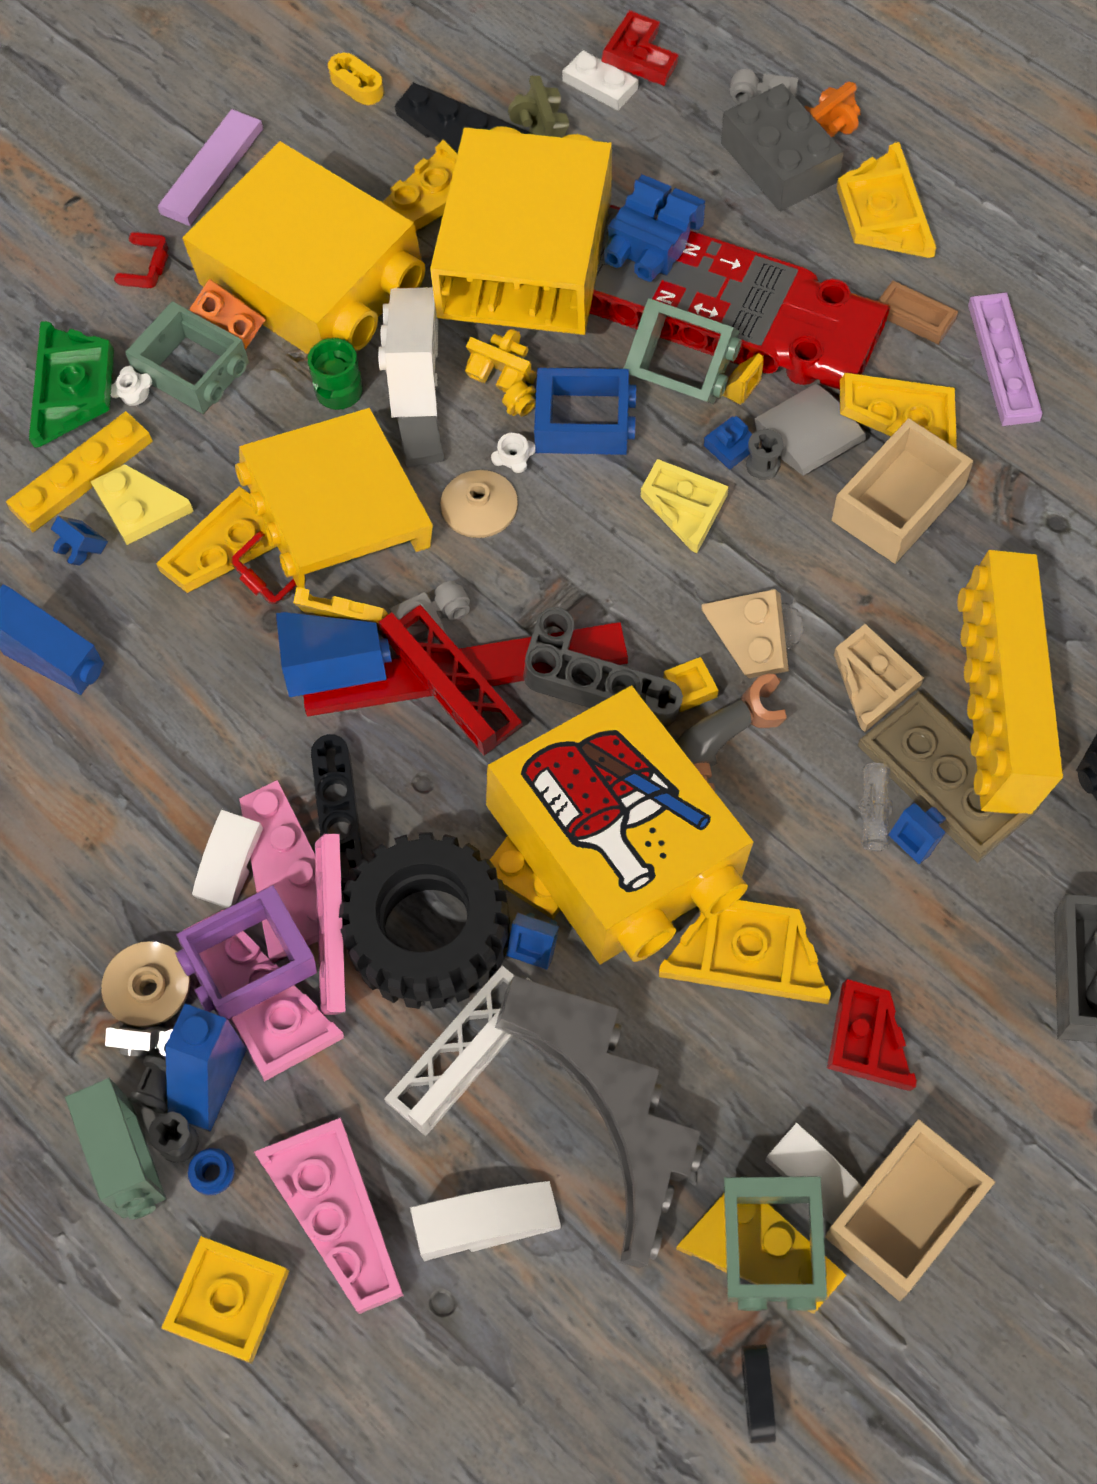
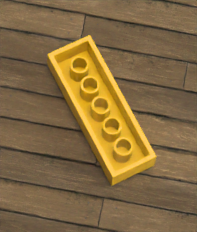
M988 550L981 563L974 567L971 579L966 587L960 589L957 600V607L959 612H963L964 621L960 640L961 645L966 647L967 654L964 666V680L970 686L967 715L969 719H973L974 730L970 750L972 756L976 757L977 762L974 791L977 795H980L981 811L1032 814L1063 778L1038 559L1036 554Z

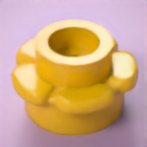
M524 381L514 384L502 399V403L507 407V413L512 416L519 414L521 417L529 414L536 405V388L528 386Z

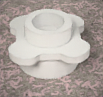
M131 366L121 369L116 383L111 386V397L121 398L129 406L139 405L149 395L152 378L147 373L139 374L135 372Z
M505 434L499 439L497 444L498 450L492 453L491 460L496 466L504 465L512 468V471L515 473H521L527 468L526 462L529 456L533 455L536 451L535 444L532 441H527L521 434Z

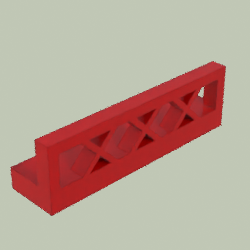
M421 604L399 620L391 612L379 621L383 638H388L391 648L484 756L523 726L518 716ZM421 620L429 629L427 643L417 642L407 628ZM434 636L441 644L433 643ZM432 652L449 653L454 658L453 672L442 671L431 658ZM459 665L466 673H458ZM457 681L475 683L480 689L478 702L468 701L458 690ZM486 695L492 703H484V696ZM483 711L500 712L509 723L495 733L483 719L482 713Z

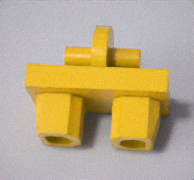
M509 329L504 337L493 334L490 343L499 347V349L470 337L466 348L471 355L465 369L466 374L470 378L486 383L494 367L502 371L496 386L499 390L506 393L517 382L524 381L533 384L537 377V372L531 370V363L515 356L516 354L524 358L528 353V347L519 344L520 332Z

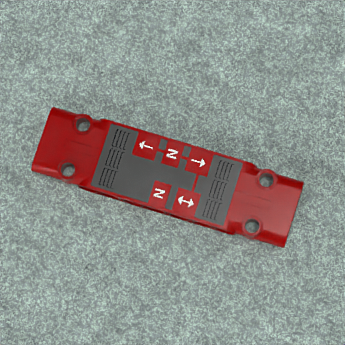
M610 204L590 314L637 330L647 300L650 298L739 330L738 338L742 340L737 358L734 362L730 361L732 363L740 365L756 354H760L764 359L762 373H774L781 366L786 368L787 377L796 384L808 385L819 379L820 384L840 390V379L844 373L863 374L886 324L890 305L851 293L848 285L841 280L827 279L819 282L816 275L806 268L691 230L685 250L672 263V269L668 275L659 273L651 282L639 278L634 273V264L636 262L630 259H626L622 267L618 268L606 264L604 261V249L608 241V225L621 208ZM669 316L666 317L660 334L662 339L712 356L715 353L721 334Z

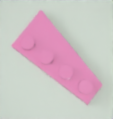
M278 780L239 798L242 817L259 822L263 827L250 857L256 892L258 893L272 885L275 887L306 944L309 946L318 941L316 857ZM267 919L263 920L262 924L269 960L275 963L287 957Z
M244 931L199 953L222 998L279 968L277 964L274 965L260 950V947ZM295 985L231 1018L264 1082L344 1039L343 1032L333 1022H330L318 1010V1006Z
M341 1118L254 1152L359 1314L404 1296Z

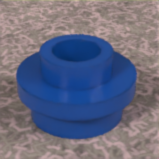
M208 1148L197 1153L191 1160L188 1168L190 1184L196 1191L204 1195L222 1193L230 1186L235 1175V1167L231 1157L223 1150L217 1148ZM212 1165L219 1166L220 1173L217 1178L213 1180L205 1179V1172L208 1167Z

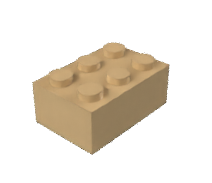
M908 418L837 494L832 521L896 564L965 488L974 460Z
M918 1119L832 1224L825 1238L900 1302L995 1184V1181Z

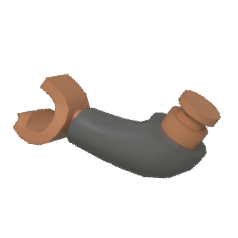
M765 674L758 677L741 696L740 700L698 721L685 730L676 741L707 782L712 777L710 767L717 764L716 755L719 749L750 725L758 728H772L780 726L787 719L785 709L768 711L762 706L759 698L769 697L777 688L782 679L778 678L776 674ZM708 782L711 788L715 791L714 783Z

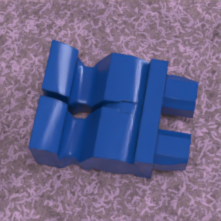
M641 174L634 183L633 193L626 197L625 206L620 208L616 217L608 225V241L604 249L605 263L618 268L622 267L626 259H630L636 262L634 264V273L639 278L651 282L659 273L668 275L672 269V263L685 250L690 228L699 230L704 225L705 200L677 188L671 192L670 185Z

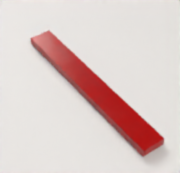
M621 622L573 630L569 650L617 665L628 664ZM564 632L550 633L548 635L558 637L562 636ZM532 637L459 649L491 686L524 681L525 658ZM432 653L431 658L442 671L453 672L454 658L449 653ZM399 658L392 659V662L384 663L387 680L303 695L305 712L307 717L430 697L432 694L403 660ZM537 663L532 666L535 671L542 674L550 673L553 670L546 663ZM459 665L458 673H466ZM457 681L459 691L479 688L472 682Z

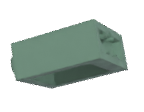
M648 298L624 369H629V375L714 404L716 397L721 398L725 392L728 376L724 374L729 360L734 362L739 353L742 340L738 338L740 331L729 325ZM667 316L721 334L702 389L648 371Z
M173 301L125 351L130 366L139 374H149L152 378V386L202 414L212 404L217 403L221 399L224 390L235 378L240 377L244 373L249 363L242 339ZM185 337L221 356L195 385L160 366Z
M110 1078L66 1096L65 1099L100 1201L123 1219L129 1217L131 1220L138 1219L155 1211V1204L166 1200V1196L132 1102L128 1100V1097Z
M821 1177L724 1178L728 1302H738V1310L764 1311L767 1310V1302H787V1310L791 1311L816 1310V1302H824L827 1298ZM808 1203L812 1284L740 1285L737 1204Z

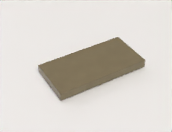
M919 691L859 740L858 747L925 812L931 807H935L946 817L945 821L939 826L978 863L1037 813L1040 806L1032 814L981 811L980 795H977L974 791L977 762L976 757L971 754V740Z

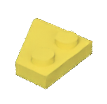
M657 459L641 488V498L691 551L698 553L728 495L729 486Z
M126 464L91 481L95 492L126 545L194 512L187 498Z

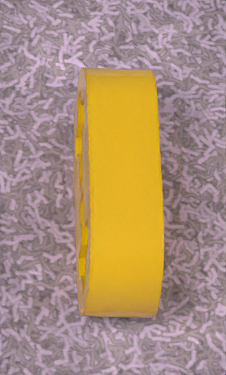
M338 53L329 59V75L334 86L363 105L376 104L383 98L382 77L376 70L350 53Z

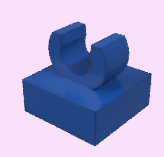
M732 416L704 437V447L730 470L750 455L748 442L752 433L738 416Z
M58 516L51 527V530L60 536L54 544L53 551L66 555L71 547L72 553L67 562L72 565L80 566L86 560L87 552L101 554L108 543L105 538L82 520Z
M913 803L903 811L888 836L920 864L932 854L946 832L939 825L945 821L946 817L935 807H931L924 812L918 805Z
M530 912L527 915L518 913L512 923L506 956L547 970L554 955L559 930L557 921L551 920L547 923L535 919L534 913Z

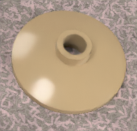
M474 470L457 476L446 486L441 496L440 506L442 516L452 530L466 537L484 538L493 536L510 525L517 512L518 499L514 487L505 477L492 471ZM477 495H482V496H483V497L480 498V499H475V498H473L474 496H477Z
M140 942L123 949L111 960L103 975L101 992L105 1006L118 1021L132 1027H152L167 1021L180 1010L189 993L190 975L186 976L175 955L177 952L175 949L160 942ZM147 984H157V988L152 994L143 995V989Z

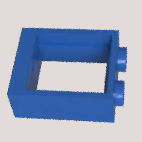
M537 368L534 423L535 452L627 455V439L635 440L636 416H628V408H636V385H629V369ZM619 396L618 424L552 423L553 397Z

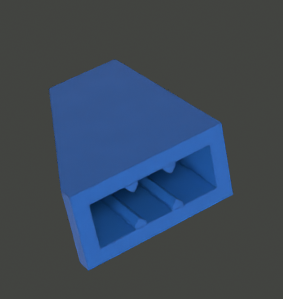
M4 584L1 586L0 650L3 655L82 695L88 685L93 684L98 679L104 665L95 646Z
M288 612L276 613L281 666L289 697L387 680L384 663L392 662L388 638L379 639L375 622Z
M184 1004L165 1045L168 1113H179L190 1125L209 1132L213 1128L247 1051L244 1043L227 1018Z

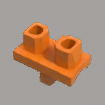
M847 81L838 89L829 87L821 93L817 106L814 108L804 106L831 138L839 131L844 134H851L858 127L857 117L861 113L855 100L856 83Z
M212 279L208 280L189 311L242 339L245 350L266 321L265 317Z

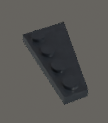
M414 82L395 104L398 117L426 138L432 137L439 143L444 140L457 154L464 127L490 130L503 126L513 128L522 134H531L529 131Z

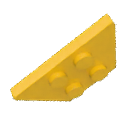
M899 142L891 144L888 153L877 160L871 157L863 162L858 169L850 170L838 178L836 189L854 243L926 258L934 257L936 245Z
M738 900L722 913L710 918H706L700 911L698 919L688 927L680 938V943L668 959H664L659 969V977L822 1004L829 1003L831 994L828 985L824 983L818 967V958L813 944L809 942L806 935V926L800 910Z

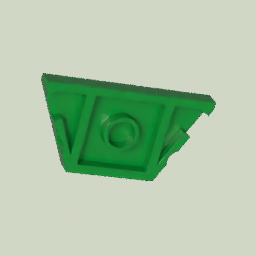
M40 322L29 440L34 448L41 447L110 410L114 348L109 340L97 336H85L82 332L74 329H69L68 332L55 329L50 322Z

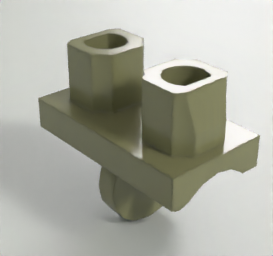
M531 75L529 78L531 86L525 96L523 94L516 95L514 101L508 107L510 120L514 124L529 127L532 135L564 137L569 127V120L566 113H557L561 99L558 88L544 87L541 76Z

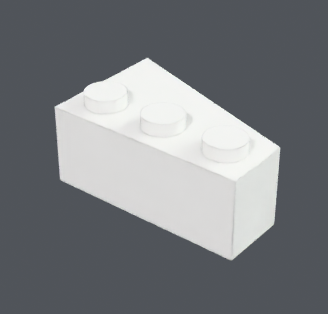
M433 287L391 288L389 304H383L384 325H381L382 347H379L378 352L380 370H387L391 417L437 416L435 387H437L438 376L435 373L436 357H438V318L436 316Z

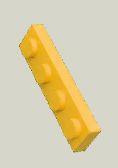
M125 411L9 498L6 504L10 511L34 533L93 488L92 480L119 468L152 443L151 435Z

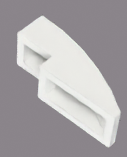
M550 1181L486 1190L410 1208L420 1255L424 1261L468 1249L474 1252L561 1228Z

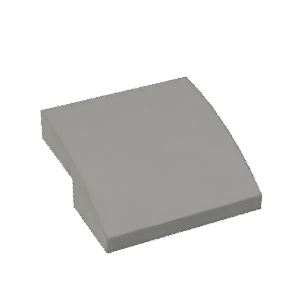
M817 383L754 418L757 431L770 429L782 437L784 446L780 458L803 476L866 440L865 433L858 423L841 415L840 403Z

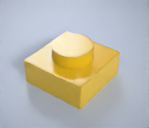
M701 657L668 669L663 673L664 679L676 683L681 689L683 698L679 709L680 712L718 697V688Z

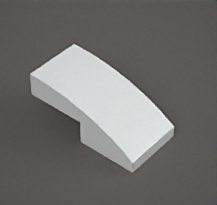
M224 810L220 811L199 866L192 892L194 897L224 908H229L236 904L249 875V870L246 866L263 830L259 822Z
M798 1123L790 1129L765 1160L783 1177H821L823 1218L831 1225L862 1189V1186Z

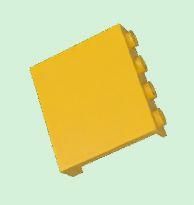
M370 408L239 446L240 463L235 464L237 478L242 487L248 486L251 492L250 502L256 516H263L266 522L264 528L267 539L272 547L277 545L281 553L279 558L283 572L286 577H293L297 587L305 588V574L407 541L411 542L415 552L430 548L433 524Z

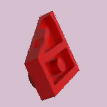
M849 979L842 983L827 1069L911 1091L916 1088L917 1080L915 1073L910 1074L903 1051L906 1043L902 1030L895 1021L896 1010L889 990Z

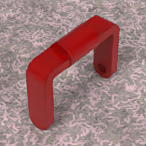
M131 232L128 239L132 244L157 247L154 250L148 268V275L116 273L114 281L122 286L153 288L157 284L159 275L163 273L168 258L167 252L169 248L166 239L162 235Z
M260 530L233 555L232 566L241 575L239 579L256 596L260 594L268 603L277 604L297 586L294 579L275 596L266 587L267 584L251 568L248 569L240 561L265 536Z

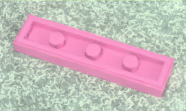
M324 834L315 842L320 1012L323 1015H336L346 1012L343 938L340 931L343 924L342 918H339V909L342 903L339 834Z

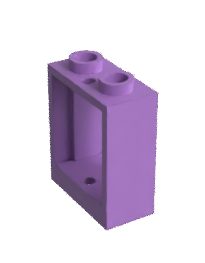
M273 885L176 934L182 949L177 951L175 955L186 976L195 973L201 986L194 990L202 1007L208 1012L214 1010L217 1015L228 1020L317 973L314 956ZM267 919L290 963L222 998L199 953Z

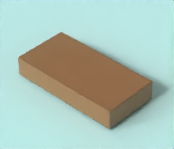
M893 280L878 300L890 305L888 321L938 345L958 315L957 310Z

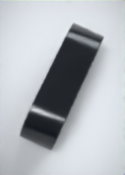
M767 1345L741 1346V1362L749 1441L751 1444L775 1442L776 1426Z

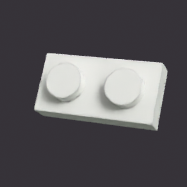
M584 50L562 71L563 82L617 111L638 90L637 78L614 66L601 62V59Z

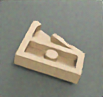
M776 589L701 605L703 613L745 676L755 678L765 674L789 671L781 596Z
M866 624L835 648L834 657L859 726L864 732L869 730L922 685L924 677Z

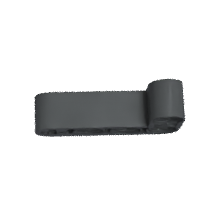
M550 607L541 612L525 658L523 678L525 684L530 689L541 694L591 708L615 695L612 691L614 687L622 686L628 688L632 685L639 695L641 693L646 694L644 702L664 727L674 722L683 698L681 689L676 683L569 650L574 630L572 615L561 607ZM552 626L558 627L564 634L553 637L548 635L545 629ZM537 663H546L553 670L550 673L542 674L535 671L532 666ZM579 674L586 675L592 680V683L587 686H581L576 684L572 677ZM658 699L666 702L665 709L657 706Z

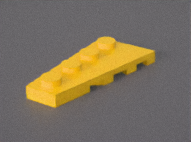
M444 140L435 147L436 153L428 160L425 158L420 160L414 166L415 172L404 182L401 180L397 181L390 188L391 194L383 201H380L413 221L416 231L443 216L458 155Z

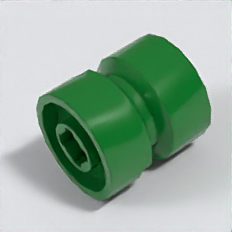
M327 338L316 343L308 354V367L319 403L333 410H341L353 406L359 401L363 393L361 373L353 345L339 338Z

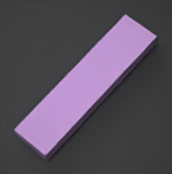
M231 109L158 204L160 214L191 226L263 130L261 120Z
M1007 293L970 297L968 307L1002 426L1040 422L1042 416L1041 407Z

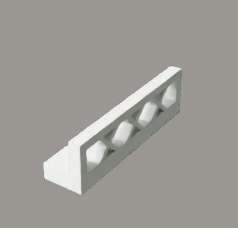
M503 966L498 969L384 1098L388 1105L425 1136H427L513 1036L495 1028L500 1008H492V994L503 982L508 984L513 976H515ZM487 1001V1010H479ZM488 1018V1023L471 1042H464L463 1027L467 1022L472 1019ZM458 1034V1043L449 1044ZM459 1051V1056L441 1076H434L433 1061L440 1053ZM428 1068V1077H420ZM429 1085L427 1093L412 1110L400 1101L401 1097L410 1087Z

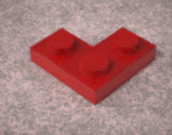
M629 10L604 48L601 62L647 79L650 82L665 86L677 66L679 54L652 44L658 34L659 21Z

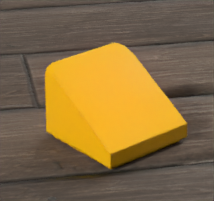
M756 354L734 369L728 377V383L723 394L724 397L740 405L745 402L761 381L764 360L762 355Z

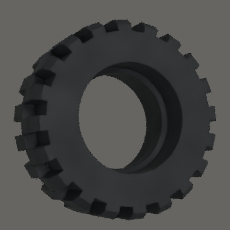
M420 832L419 839L408 841L407 834L394 838L396 845L386 849L384 844H381L372 850L374 859L369 863L366 860H361L354 868L357 880L350 879L345 884L342 893L346 902L341 903L339 908V918H342L343 924L340 931L344 944L356 971L360 972L363 981L372 990L378 988L384 999L395 1003L398 998L404 999L406 1007L415 1009L421 1007V1001H430L432 1009L445 1007L444 999L455 996L459 1003L470 997L468 989L473 985L481 990L490 980L488 972L491 969L498 971L504 960L503 949L508 948L510 938V916L502 879L497 878L496 868L489 859L481 860L480 850L470 843L465 844L463 849L460 848L457 837L445 834L442 841L434 840L433 832ZM426 890L442 891L453 895L464 904L467 911L466 924L454 940L439 949L428 952L408 951L393 944L386 934L385 925L389 914L401 900L413 893Z

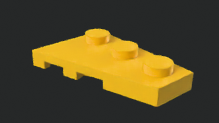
M844 373L840 379L841 415L888 436H892L909 418L957 449L955 388Z
M239 486L156 564L163 575L188 593L235 569L232 566L233 555L260 530L265 536L240 559L243 564L276 548L277 545L273 547L270 545L265 533L264 524L266 522L263 516H256L250 502V494Z
M723 1194L677 1245L676 1250L691 1257L693 1255L727 1273ZM737 1204L740 1278L753 1284H812L810 1241L769 1204ZM825 1256L827 1300L847 1275ZM816 1302V1310H810L809 1312L815 1314L824 1302Z

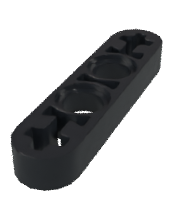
M327 734L319 737L314 742L311 748V760L320 837L328 834L330 827L337 822H346L352 827L350 834L345 839L340 840V852L346 851L349 866L352 868L348 872V877L341 878V891H343L347 880H357L354 868L363 860L351 756L347 744L342 737L335 734ZM328 749H335L336 755L334 758L337 772L329 771L325 758ZM341 784L347 788L346 795L336 802L326 800L324 797L325 790L330 785Z

